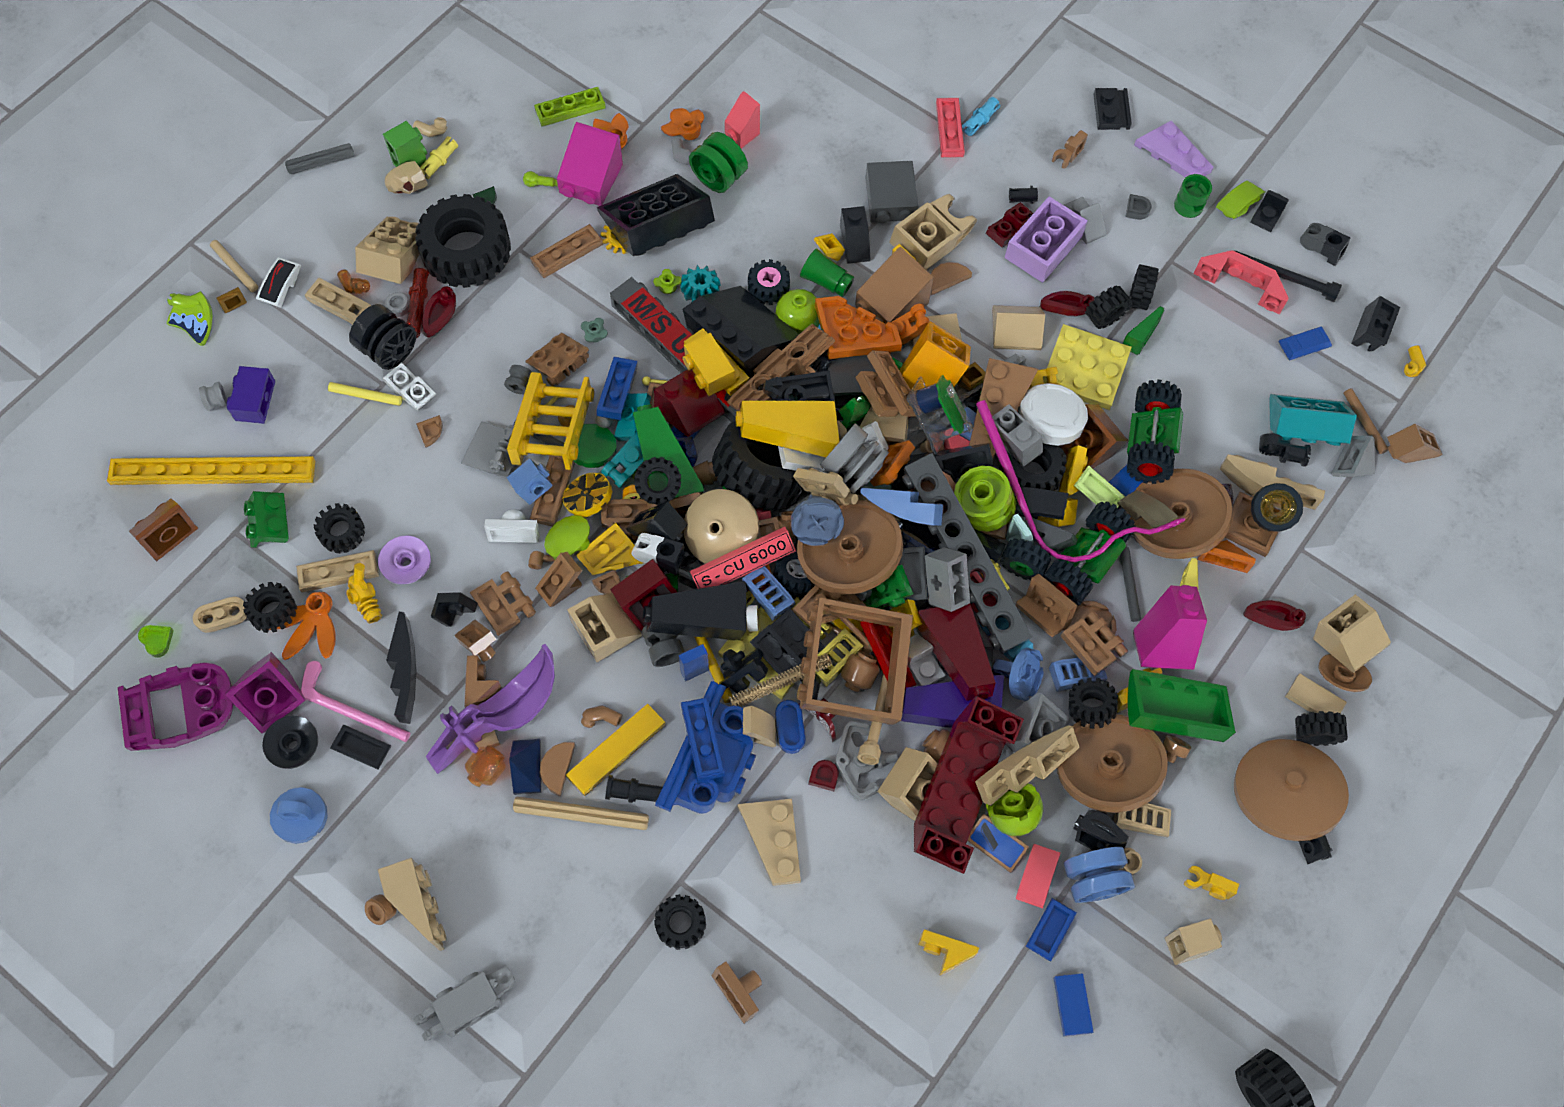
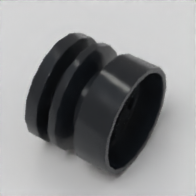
M375 304L365 309L356 318L351 326L349 342L362 354L368 355L370 360L377 363L379 367L389 370L397 367L409 356L416 342V331L411 325L406 324L403 319L397 318L396 314L384 305Z

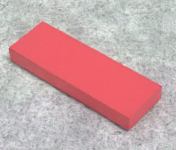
M937 98L936 111L941 157H964L965 151L959 98Z

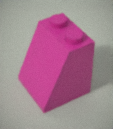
M576 122L557 176L559 193L569 198L573 197L583 200L587 204L603 205L623 165L620 136Z
M1170 585L1134 628L1133 636L1141 667L1194 670L1207 623L1197 587Z

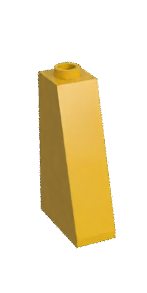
M742 401L740 411H736V427H740L741 437L822 457H827L840 442L835 401Z

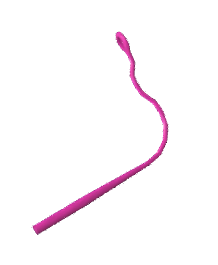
M983 400L976 403L998 459L1033 536L1041 548L1055 558L1070 562L1089 560L1104 553L1115 539L1125 534L1138 532L1150 535L1185 522V518H1179L1153 529L1127 528L1112 535L1099 550L1091 554L1077 557L1058 554L1046 546L1036 530L1010 458L986 401Z

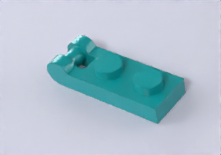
M637 432L601 470V473L606 477H611L615 481L614 484L620 489L630 480L638 467L643 463ZM619 464L626 469L622 474L616 469Z

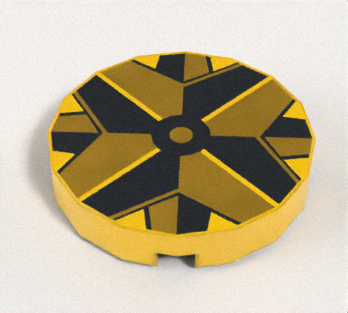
M584 474L573 480L565 489L562 498L563 504L569 513L589 517L602 510L601 506L605 502L608 504L613 492L612 486L603 474Z

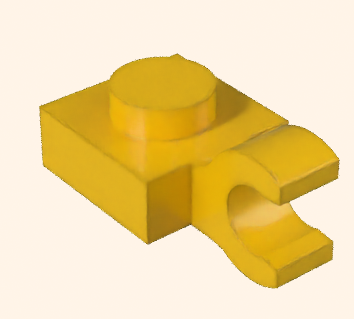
M1191 866L1188 869L1190 873L1196 875L1197 881L1193 882L1189 879L1184 881V885L1187 888L1197 889L1202 886V889L1209 891L1210 896L1219 900L1230 899L1237 894L1239 883L1215 873H1206L1198 866Z

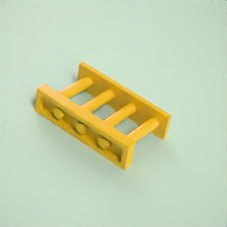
M531 372L507 447L512 465H522L524 456L530 453L562 456L565 469L571 470L573 460H577L578 442L589 403L594 401L595 391L590 385L589 377L583 378L580 389L547 386L546 383H543L541 373ZM546 396L577 398L575 408L541 405V400ZM540 415L572 417L569 427L535 424L536 417ZM534 434L566 437L564 446L529 443L530 436Z

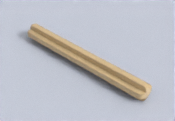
M518 796L515 797L513 803V810L516 813L646 830L649 823V816L643 813Z

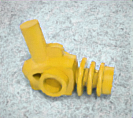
M357 563L354 565V575L349 577V589L346 591L349 602L356 604L357 611L364 615L363 619L368 624H371L382 618L381 609L377 604L378 600L372 599L375 597L374 586L372 583L364 581L365 565Z

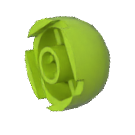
M795 289L781 296L776 305L775 314L798 334H801L812 324L816 327L820 324L815 308V298L817 297L813 293L804 289Z
M1026 784L1019 792L1009 789L991 806L986 804L992 824L1000 832L1009 836H1022L1036 829L1041 822L1044 811L1040 794L1032 784Z

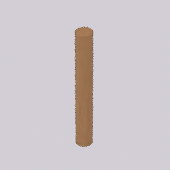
M1352 388L1346 390L1343 393L1367 434L1374 437L1375 447L1379 454L1387 452L1388 447L1355 392Z

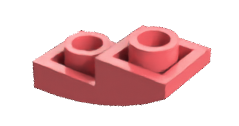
M1033 844L1016 895L1017 900L1040 908L1044 907L1061 852Z

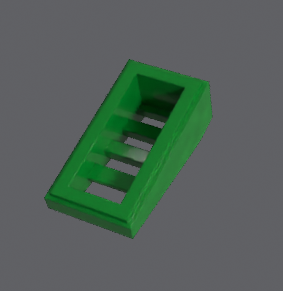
M1158 307L1127 333L1123 344L1132 347L1130 352L1135 355L1141 353L1165 311L1163 307Z

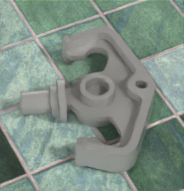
M851 721L844 727L835 765L852 796L857 800H865L877 794L880 787L876 783H869L867 788H859V775L870 772L875 765H868L858 760L857 756L860 747L855 746L851 735L858 732L861 736L869 735L871 725ZM881 751L877 768L881 769L885 763L897 762V751Z

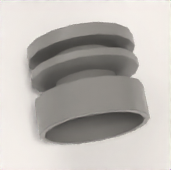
M856 423L820 464L827 472L837 473L843 469L846 472L843 476L844 483L851 477L854 478L855 481L849 487L852 493H855L859 488L869 483L881 469L885 457L889 453L883 448L875 456L872 452L879 445L877 441L867 448L863 446L868 433Z

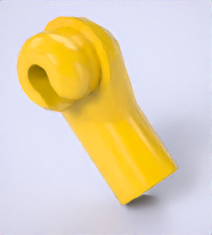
M1418 345L1408 349L1411 361L1404 367V373L1408 377H1417L1426 367L1424 356Z

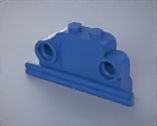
M711 681L704 698L708 697L725 776L697 781L689 741L686 735L655 806L671 812L673 805H679L696 813L704 814L714 808L716 801L726 803L733 799L735 793L741 794L746 782L743 774L746 769L751 770L756 755L752 754V739L743 734V708L739 706L729 707L720 703L726 689L724 685Z

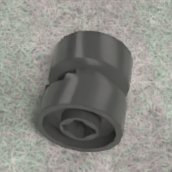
M646 625L642 629V634L646 645L650 647L648 652L653 666L664 667L678 662L679 655L684 653L681 640L676 639L678 635L646 632Z

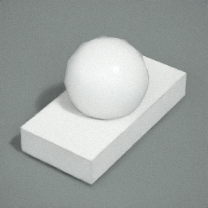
M507 510L503 513L501 519H485L484 527L488 542L539 543L540 535L537 520H526L525 515L520 510Z

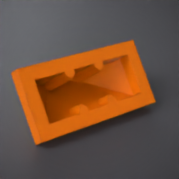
M1228 540L1221 541L1216 547L1199 555L1197 560L1244 573H1248L1256 561L1254 557Z

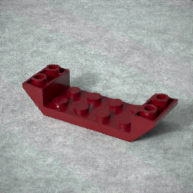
M975 696L959 715L952 726L914 822L915 853L959 873H965L974 847L966 843L983 802L975 781L997 765L1005 744H1015L1024 720L1023 718L978 696Z

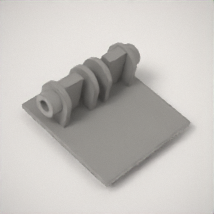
M481 421L461 464L503 478L509 476L514 465L511 464L507 447L514 425L504 429Z

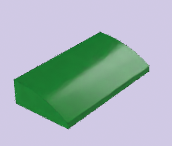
M1136 669L1130 671L1128 682L1129 726L1225 742L1236 733L1227 686Z

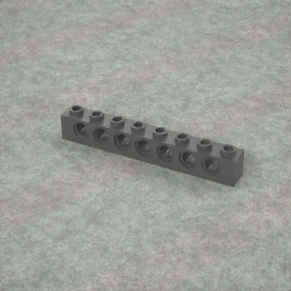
M933 453L905 466L902 480L908 490L913 489L914 492H919L918 503L943 504L947 508V512L942 514L941 526L927 525L931 534H937L940 539L939 548L945 547L955 551L967 549L971 552L972 557L967 560L970 604L974 603L979 611L976 613V617L981 626H987L991 634L988 638L994 650L999 649L1001 654H1004L1029 641L1033 636ZM925 481L933 483L935 488L930 492H926L920 485ZM948 526H954L959 530V535L949 537L945 533V529ZM978 571L984 576V581L982 583H974L970 579V574ZM986 594L993 595L996 598V605L992 607L986 606L983 603L982 597ZM999 617L1007 619L1009 628L1006 630L998 629L995 620Z

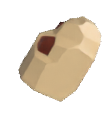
M415 161L399 165L392 169L385 177L386 188L389 192L396 194L402 192L410 194L428 185L422 170Z

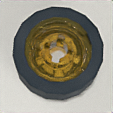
M1274 483L1262 487L1255 493L1251 501V514L1253 520L1261 528L1267 531L1280 532L1292 528L1299 522L1303 514V501L1300 494L1293 487L1287 484ZM1273 503L1281 505L1279 512H1273Z

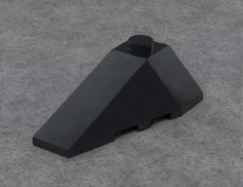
M986 443L910 455V460L897 473L898 477L892 483L893 490L907 491L902 480L904 467L933 453L941 470L950 475L953 481L957 483L960 477L972 468L979 466L994 467L990 445Z

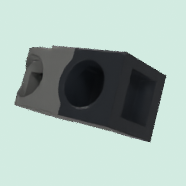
M1311 223L1300 237V243L1307 250L1316 251L1328 258V263L1336 266L1346 252L1351 237L1320 223Z

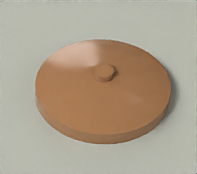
M1174 469L1173 475L1170 476L1169 480L1165 479L1163 483L1157 481L1156 484H1152L1151 481H1148L1147 484L1142 482L1136 488V490L1144 492L1166 505L1178 516L1177 519L1185 518V522L1159 533L1148 535L1134 532L1132 534L1134 539L1150 553L1170 559L1196 557L1216 547L1225 538L1232 523L1230 496L1218 480L1204 472L1193 469ZM1142 517L1136 521L1134 520L1136 527L1153 529Z
M858 500L856 504L840 505L836 502L844 517V527L840 535L835 539L833 537L831 540H828L827 544L818 546L807 545L798 540V559L807 578L823 590L836 594L865 592L883 583L897 568L903 553L901 530L891 513L886 512L872 502Z
M1116 714L1115 719L1111 720L1109 725L1104 722V727L1099 728L1098 724H1095V729H1090V724L1082 727L1081 720L1073 725L1080 748L1056 769L1061 784L1075 800L1095 810L1117 813L1142 807L1156 797L1165 783L1168 758L1162 741L1153 730L1129 726L1128 717Z
M1277 739L1258 744L1243 756L1234 777L1235 797L1245 816L1259 829L1281 839L1307 841L1322 837L1339 824L1347 809L1349 799L1348 785L1338 765L1318 748L1301 741Z

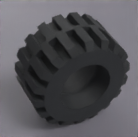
M1043 443V452L1032 460L1044 469L1045 473L1042 474L1028 473L1007 451L1020 487L1057 490L1066 470L1065 465L1067 462L1066 458L1063 457V449H1058L1057 445ZM1000 464L999 470L1002 471L1003 474L1006 476L1002 468V465Z
M1263 1049L1235 1071L1238 1086L1251 1107H1315L1312 1096L1300 1076L1281 1056L1269 1049Z

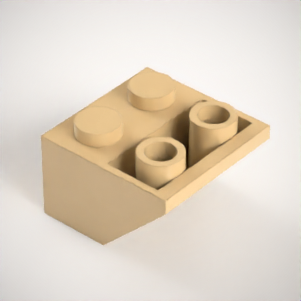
M613 593L590 596L567 609L571 623L596 662L642 637L641 632L623 611Z
M1356 594L1319 621L1313 637L1314 641L1353 673L1391 643L1376 610Z

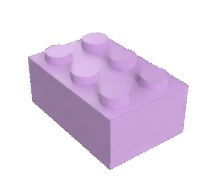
M1049 196L1009 241L1005 259L1043 283L1082 238L1088 220Z

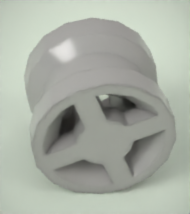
M220 382L214 383L211 387H199L201 400L207 411L213 410L218 405L222 407L227 406V397Z

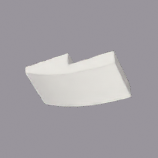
M402 362L383 378V381L397 395L402 396V399L417 411L436 395L419 376L416 377Z

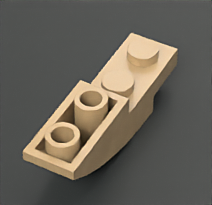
M1228 454L1220 467V470L1233 483L1253 497L1262 487L1281 483L1293 487L1300 494L1303 507L1315 510L1324 499L1325 490L1318 489L1314 485L1293 482L1289 478L1275 477L1277 468L1269 466L1264 462H1254L1240 455ZM1282 493L1269 494L1263 500V502L1286 511L1292 508L1290 499Z

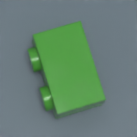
M407 120L383 133L387 149L395 167L411 161H415L421 167L426 161L425 155L428 153L421 143L423 137L418 128H412Z

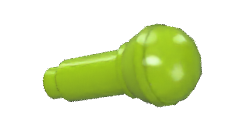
M533 171L524 173L523 182L528 187L537 185L558 186L557 179L538 176Z

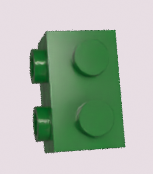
M253 491L249 499L244 502L243 509L244 515L248 516L246 538L250 539V547L256 548L259 542L286 543L289 536L284 493Z
M898 565L888 579L872 588L873 593L871 597L863 603L867 607L883 610L884 607L889 605L890 608H894L906 603L904 598L913 595V591L903 565Z

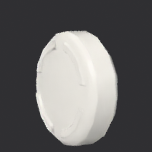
M1045 383L1033 386L1027 390L1018 408V413L1042 436L1044 444L1059 446L1073 442L1080 437L1088 421V411L1083 400L1074 391L1057 384Z

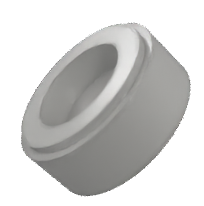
M392 293L385 300V307L395 313L397 317L406 315L410 310L409 299L404 293Z

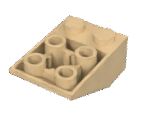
M386 217L355 247L356 272L401 284L411 274L420 254L415 239L418 223L403 221L397 217Z
M412 858L378 869L385 898L431 944L440 951L444 950L442 941L446 940V934L443 925L438 923L435 914L439 913V908L435 897H431L428 891V887L432 886L428 871H424L422 864L418 865Z

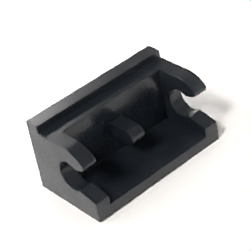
M1382 296L1376 298L1365 307L1351 344L1358 347L1364 342L1370 343L1371 345L1367 349L1369 352L1376 350L1381 345L1385 346L1400 307Z

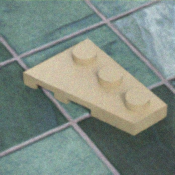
M792 799L737 804L772 885L801 883Z

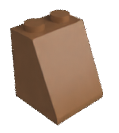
M899 247L856 292V308L861 307L875 314V319L885 324L887 322L891 323L909 312L912 306L923 304L925 307L929 304L934 277L902 247Z

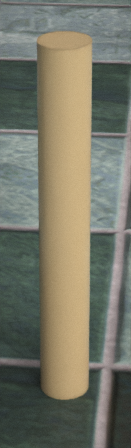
M213 240L210 243V247L250 292L257 291L258 285L218 240Z

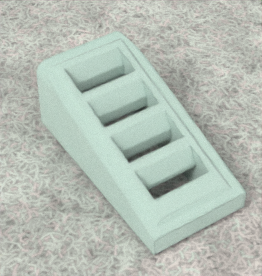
M1018 514L1014 515L1007 531L1006 540L1009 542L1013 539H1024L1025 542L1030 541L1034 545L1030 529Z

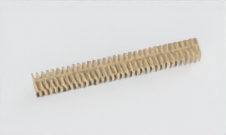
M823 653V655L817 656V672L819 670L822 671V668L824 670L825 667H831L832 662L828 654ZM801 664L796 666V668H790V671H784V674H778V677L775 675V678L772 677V680L770 678L769 681L766 679V683L764 681L763 684L760 682V686L756 684L757 687L753 685L750 689H745L744 692H738V695H732V698L729 696L732 706H745L758 698H763L764 695H769L770 692L773 693V691L776 692L779 688H785V685H791V682H797V679L800 681V678L803 679L804 676L800 672Z

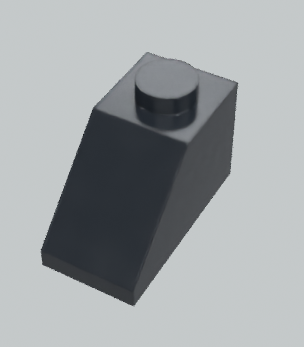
M865 206L842 208L840 229L847 264L870 261L869 229Z
M667 501L639 512L626 530L637 537L641 533H647L678 541L683 536L682 531L688 524Z

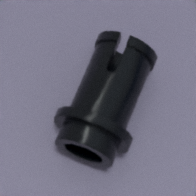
M1030 185V188H1009V203L1030 202V204H1033V202L1038 201V189L1033 188V185Z

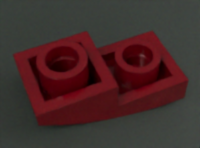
M1020 202L1008 209L1002 219L989 226L985 234L1003 248L1034 213Z

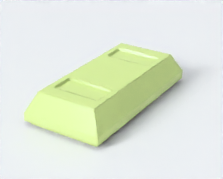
M1090 466L1085 469L1074 485L1096 505L1103 501L1104 503L1109 502L1111 506L1115 504L1119 508L1118 502L1125 497Z

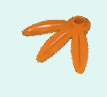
M314 592L310 594L306 599V605L297 606L295 610L296 616H290L292 619L291 624L284 623L287 628L301 622L287 642L282 652V659L287 660L297 654L309 642L316 627L318 645L322 656L326 659L332 655L336 634L333 622L328 615L332 608V599L327 593Z

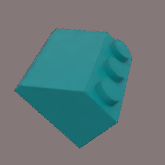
M1270 394V429L1273 433L1282 436L1283 440L1290 441L1292 438H1300L1307 443H1316L1317 440L1334 446H1340L1341 443L1350 444L1357 415L1344 402Z

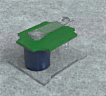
M941 375L937 383L926 387L922 377L918 378L906 400L913 409L933 453L936 454L945 439L968 431L971 433L973 425L950 380ZM943 408L952 428L948 429L937 411L938 409Z

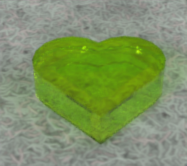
M147 625L140 629L138 639L152 657L159 658L168 652L174 630L171 627Z

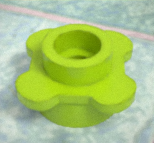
M664 269L659 277L654 278L653 284L659 287L662 293L671 294L676 291L677 285L681 284V277L672 274L670 269Z

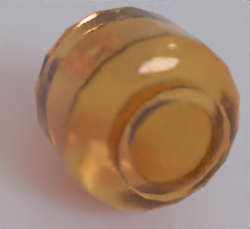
M487 745L486 748L478 747V752L476 754L473 753L464 765L466 772L469 774L467 779L477 787H480L482 784L492 786L506 768V764L503 761L505 756L490 745Z

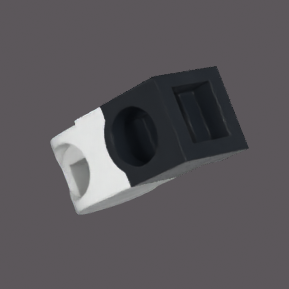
M647 533L639 535L631 553L635 559L643 563L654 559L659 567L665 568L667 573L676 576L685 558L683 543Z

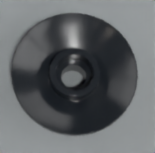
M294 715L282 717L275 721L265 732L262 742L264 755L270 763L279 768L293 769L302 766L312 758L317 749L318 733L314 725L304 717ZM297 741V746L289 749L290 743Z

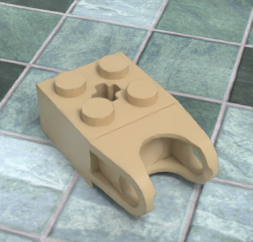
M946 194L931 203H925L894 227L889 243L894 247L900 244L927 270L950 253L970 233L977 219L973 215L965 218L952 216L948 209L952 206L955 198L951 194Z

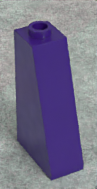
M995 675L996 684L993 696L985 700L1002 708L1004 676ZM953 681L908 687L904 693L901 721L952 728L955 720L972 700L966 701Z

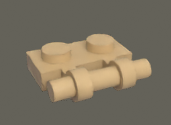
M797 468L793 475L805 491L812 492L814 496H821L836 501L840 505L856 504L858 501V496L850 492V489L843 482V478L837 473L829 472L828 474L813 468L809 470Z

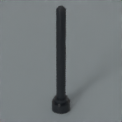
M1235 251L1276 270L1278 276L1283 279L1321 292V295L1331 302H1335L1342 287V284L1334 281L1325 284Z

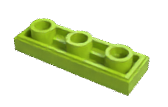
M594 87L535 104L534 108L541 127L602 110L606 106L599 87Z

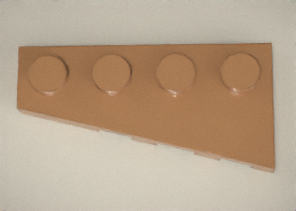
M989 358L979 402L986 401L992 416L1008 404L1017 411L1038 369ZM977 408L969 446L989 443L993 459L996 451Z

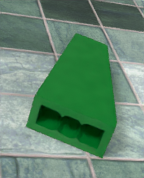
M652 404L637 407V411L633 412V419L643 462L653 457H663L666 460L672 461L677 466L681 474V487L676 497L704 492L702 483L658 407L652 408ZM660 471L651 473L648 477L649 487L654 491L664 490L668 485L667 476Z

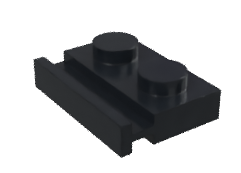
M1095 88L1093 95L1097 129L1120 130V127H1126V130H1130L1132 122L1127 88L1123 90H1117V88Z

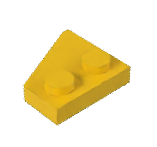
M616 522L594 539L586 550L576 554L577 558L592 575L643 564V562L638 561L632 556L631 553L635 545Z

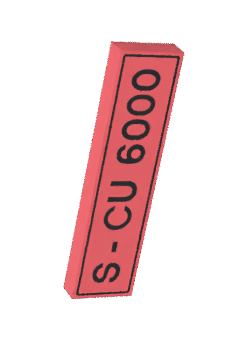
M783 527L691 570L690 573L698 589L725 585L796 550L786 527Z

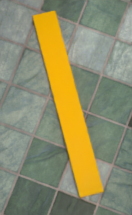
M313 456L111 458L107 482L110 485L313 483L316 460Z

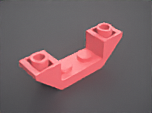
M1233 250L1201 257L1193 273L1201 279L1215 284L1221 271H1224L1233 277L1250 283L1254 287L1261 288L1265 291L1258 305L1277 314L1281 313L1289 299L1276 270Z

